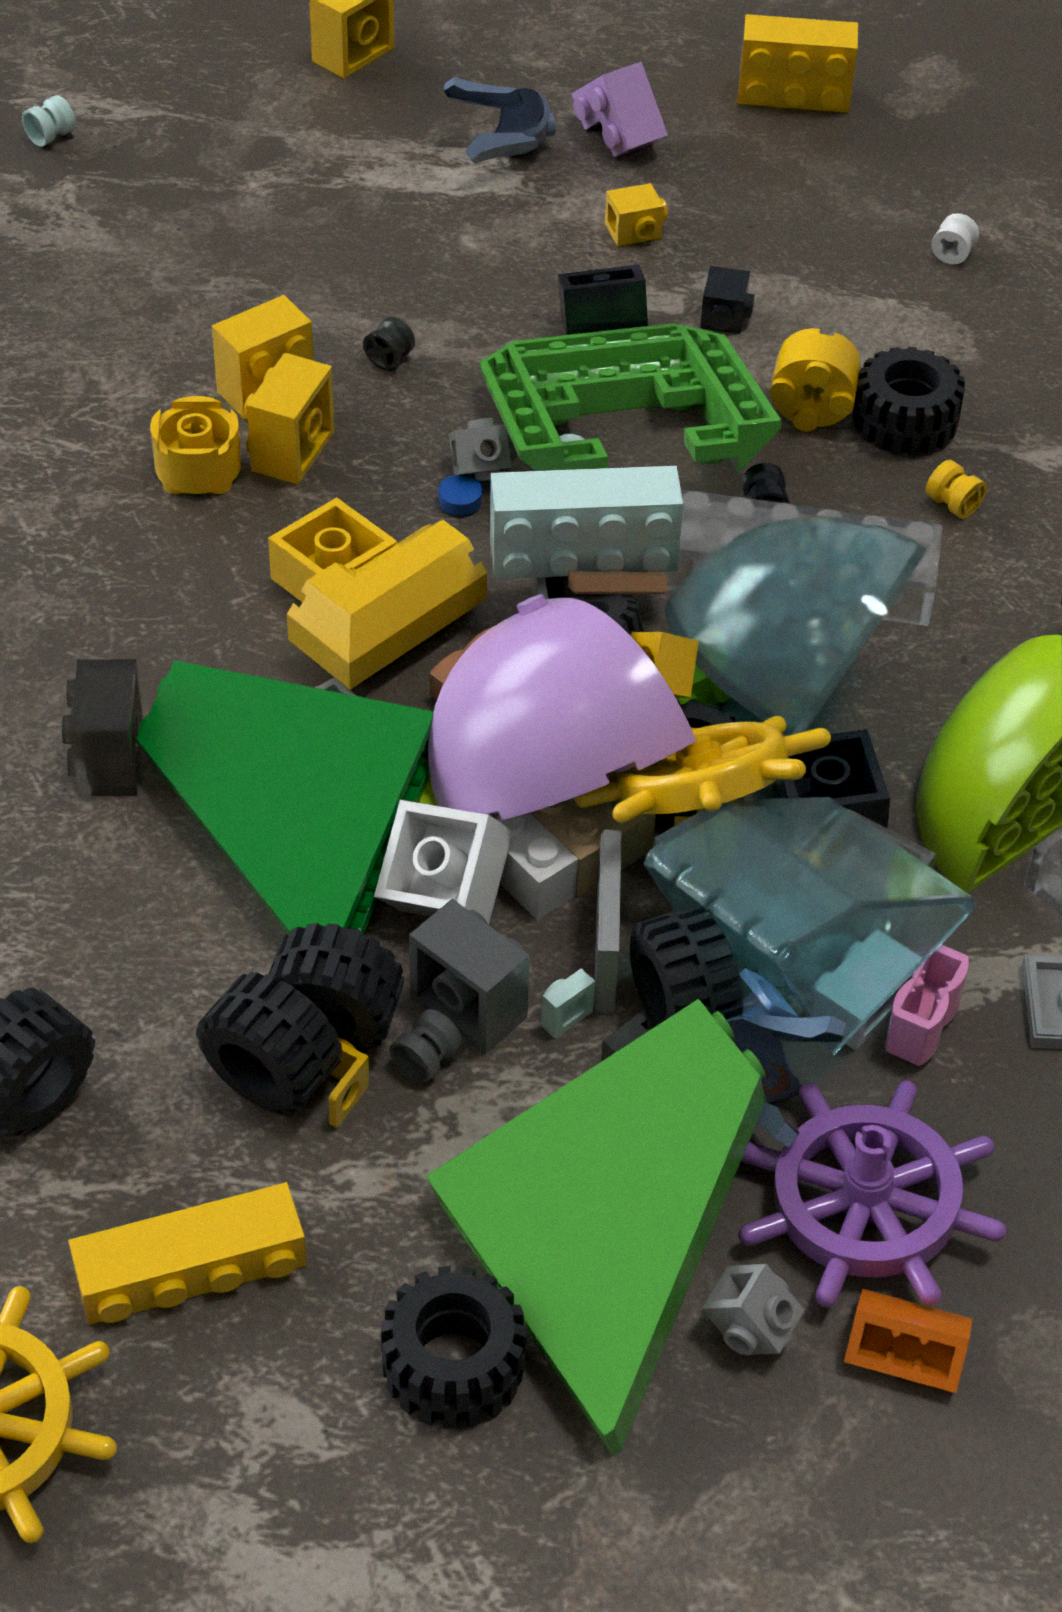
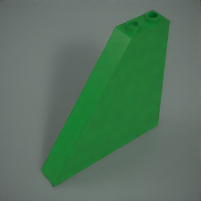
M174 660L167 676L159 683L157 697L148 716H145L139 725L137 741L157 772L287 935L298 926L306 928L307 924L318 923L322 926H327L328 923L337 924L342 928H353L361 931L360 934H364L378 901L374 894L399 802L404 800L419 803L430 777L428 741L434 711Z

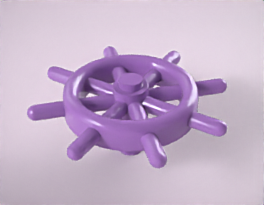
M904 1080L897 1085L889 1108L875 1105H851L832 1110L815 1084L810 1082L802 1084L798 1094L811 1119L797 1129L799 1134L791 1146L788 1148L784 1145L781 1152L749 1142L741 1162L775 1172L774 1200L777 1213L742 1226L738 1232L739 1241L743 1245L753 1246L786 1233L790 1240L806 1256L826 1267L815 1295L818 1304L823 1307H831L836 1303L847 1275L878 1278L902 1273L906 1274L924 1304L936 1305L942 1298L941 1289L925 1263L930 1261L945 1247L954 1230L956 1229L995 1242L1001 1241L1006 1235L1007 1230L1003 1222L961 1208L963 1179L960 1167L990 1156L995 1147L993 1140L987 1136H979L949 1147L935 1130L921 1120L909 1115L917 1095V1088L911 1081ZM852 1140H855L856 1149L851 1143ZM829 1147L843 1171L810 1160L819 1152ZM896 1147L908 1152L917 1159L897 1168H893L891 1163ZM932 1178L938 1191V1201L901 1189ZM801 1180L833 1190V1192L803 1203L797 1182ZM893 1210L927 1221L918 1229L907 1234ZM843 1211L847 1213L839 1234L818 1222ZM873 1222L885 1239V1241L879 1242L860 1241L866 1224Z

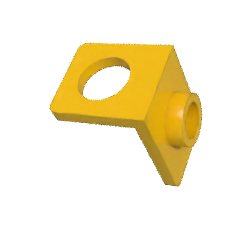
M337 1038L342 1045V1053L340 1054L342 1059L331 1073V1075L340 1079V1082L329 1096V1124L336 1128L339 1127L369 1087V1056L356 1050L351 1043L342 1038ZM351 1086V1089H350V1091H349V1093H348L346 1099H345L344 1102H343L344 1096H345L347 1090L349 1089V1087Z

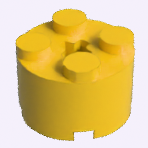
M809 328L790 335L783 342L778 353L770 386V396L776 409L785 418L792 421L798 430L805 432L813 431L817 427L830 426L844 419L852 412L861 366L858 350L849 339L834 332L833 336L820 334V329Z
M188 396L171 402L172 408L162 414L161 409H159L152 417L150 430L155 472L163 483V489L170 494H203L209 492L224 494L232 488V481L238 476L242 465L239 423L236 413L232 409L228 412L221 408V401L205 396Z

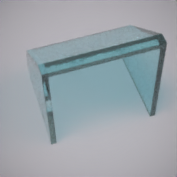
M830 797L735 799L722 803L719 810L715 812H709L704 809L655 837V847L647 853L646 861L643 863L673 911L692 905H700L706 912L710 913L723 932L730 927L740 935L748 927L758 923L749 931L747 940L773 961L780 962L777 967L806 1016L812 1018L831 1015L847 1022L841 1042H823L826 1049L833 1055L977 908L971 895Z

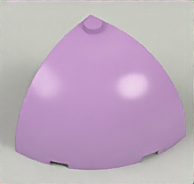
M539 594L519 603L516 606L519 613L500 622L474 641L450 671L442 686L433 712L428 741V764L437 806L481 814H500L502 820L537 811L609 784L610 777L608 773L612 771L622 772L633 767H637L639 771L696 742V739L678 701L656 666L636 641L617 622L595 606L574 598L545 599L543 594Z

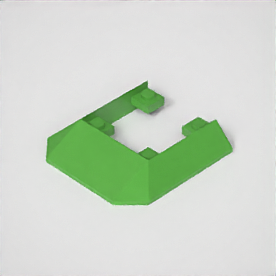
M676 323L512 341L479 362L480 372L519 458L535 471L608 468V456L599 438L569 442L561 441L554 425L563 424L568 419L580 418V415L656 406L681 411L691 408L692 405H697L708 425L684 428V445L695 463L701 462L709 465L723 462L724 459H729L737 473L781 429L780 417L724 334Z

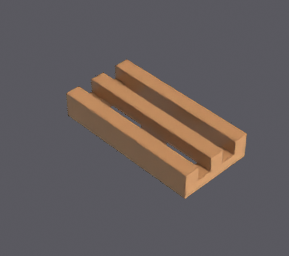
M568 571V588L575 594H664V592H667L668 576L660 571Z

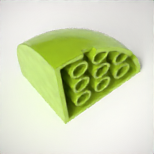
M1043 635L1031 638L1011 650L988 669L967 691L951 712L925 761L916 792L915 810L919 833L927 852L936 866L965 895L1062 828V635Z

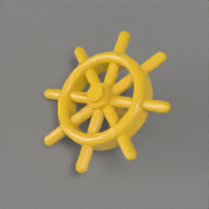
M778 715L762 723L731 722L691 728L696 742L639 771L637 767L622 772L612 771L608 774L616 776L615 780L609 781V784L574 797V801L579 807L587 808L621 799L622 802L614 807L612 816L615 821L622 824L633 820L641 814H669L697 810L705 848H724L735 843L737 840L726 802L758 791L776 780L801 779L806 773V766L801 760L789 759L788 756L824 748L830 743L831 735L828 730L817 728L784 737L782 733L786 730L787 723L783 717Z
M17 1286L9 1292L0 1314V1375L6 1361L20 1366L29 1372L30 1375L0 1390V1437L31 1445L11 1464H9L0 1447V1510L6 1509L20 1537L25 1542L34 1543L41 1539L44 1529L27 1496L48 1479L62 1459L64 1452L99 1460H109L116 1454L117 1444L108 1436L72 1428L73 1408L67 1381L108 1360L110 1355L109 1346L105 1342L96 1341L58 1360L42 1341L27 1331L20 1329L30 1303L31 1294L27 1288ZM45 1393L46 1409L43 1422L6 1414Z

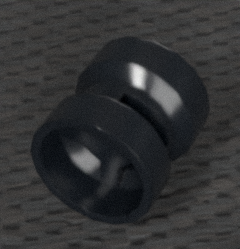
M759 463L747 469L742 476L741 484L746 497L745 506L749 519L762 525L781 521L790 511V501L785 490L786 481L782 469L771 463Z

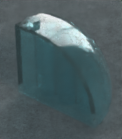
M808 516L765 524L734 537L731 541L703 558L683 578L669 597L665 608L666 618L673 635L699 641L696 665L726 694L763 721L777 715L783 717L787 723V728L783 732L786 736L805 732L923 558L927 548L885 527L845 521L841 517Z

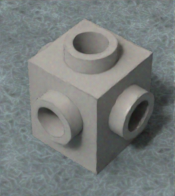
M493 418L467 421L468 429L454 430L449 433L454 475L474 474L475 479L479 482L490 481L491 473H500V471L512 468L511 460L517 457V451L509 434H507L505 425H494ZM481 443L488 448L487 457L480 451Z
M767 1264L727 1266L701 1309L723 1334L724 1342L740 1355L780 1354L782 1349L792 1339L793 1330L805 1311L790 1293L787 1283L777 1276Z

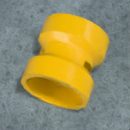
M949 459L941 463L933 471L927 482L925 492L935 502L946 503L949 512L960 519H965L971 516L983 502L987 493V484L977 476H967L961 465Z

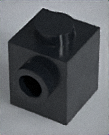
M710 266L703 294L701 329L741 333L744 318H752L755 294L748 293L751 271Z

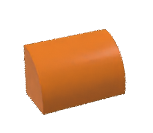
M862 1289L844 1362L956 1393L970 1340L972 1318Z

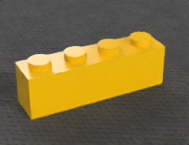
M287 1182L68 1240L88 1325L99 1322H118L127 1318L132 1313L154 1307H173L181 1304L187 1298L213 1291L217 1293L229 1292L243 1283L265 1277H284L295 1269L307 1266L305 1236Z

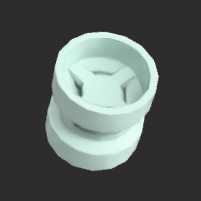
M55 95L44 101L42 107L33 106L22 113V124L32 142L37 146L43 147L54 141L55 135L64 136L72 132L76 128V118L68 102L61 96Z

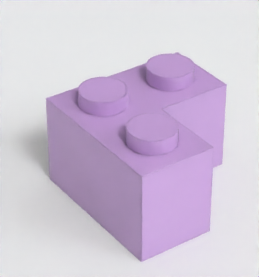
M642 62L603 74L571 93L574 100V112L577 118L581 120L584 130L601 124L604 142L611 149L613 157L648 146L668 136Z

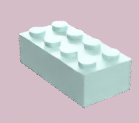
M677 466L491 473L490 545L494 579L568 576V571L677 572L683 500Z

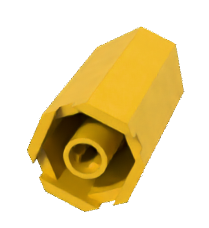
M444 520L438 521L433 525H426L358 569L350 567L349 570L344 565L335 562L308 579L300 591L306 596L300 607L293 603L287 613L288 640L351 690L487 599V571L482 562L474 566L468 554L475 549L469 538Z

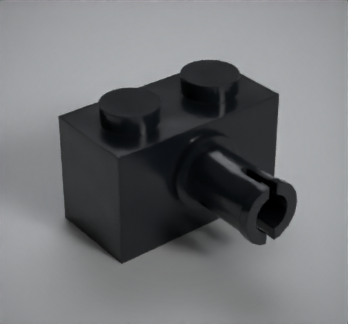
M639 264L558 274L561 321L566 335L648 326L646 280Z

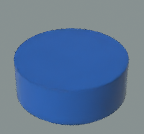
M467 475L447 477L440 483L438 488L439 505L445 512L451 515L465 516L472 514L482 504V486L475 478Z

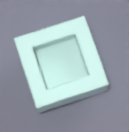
M582 968L567 979H559L552 983L544 995H542L541 1027L554 1039L593 1012L595 980Z

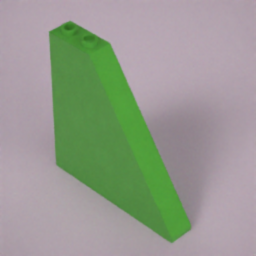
M699 999L426 1175L437 1201L488 1274L497 1278L498 1290L507 1286L514 1294V1305L520 1304L524 1313L526 1331L612 1456L620 1452L624 1447L766 1101L761 1079L766 1077L761 1063L749 1049L744 1052L739 1050L732 1041L735 1035L724 1016L718 1011L711 1015Z

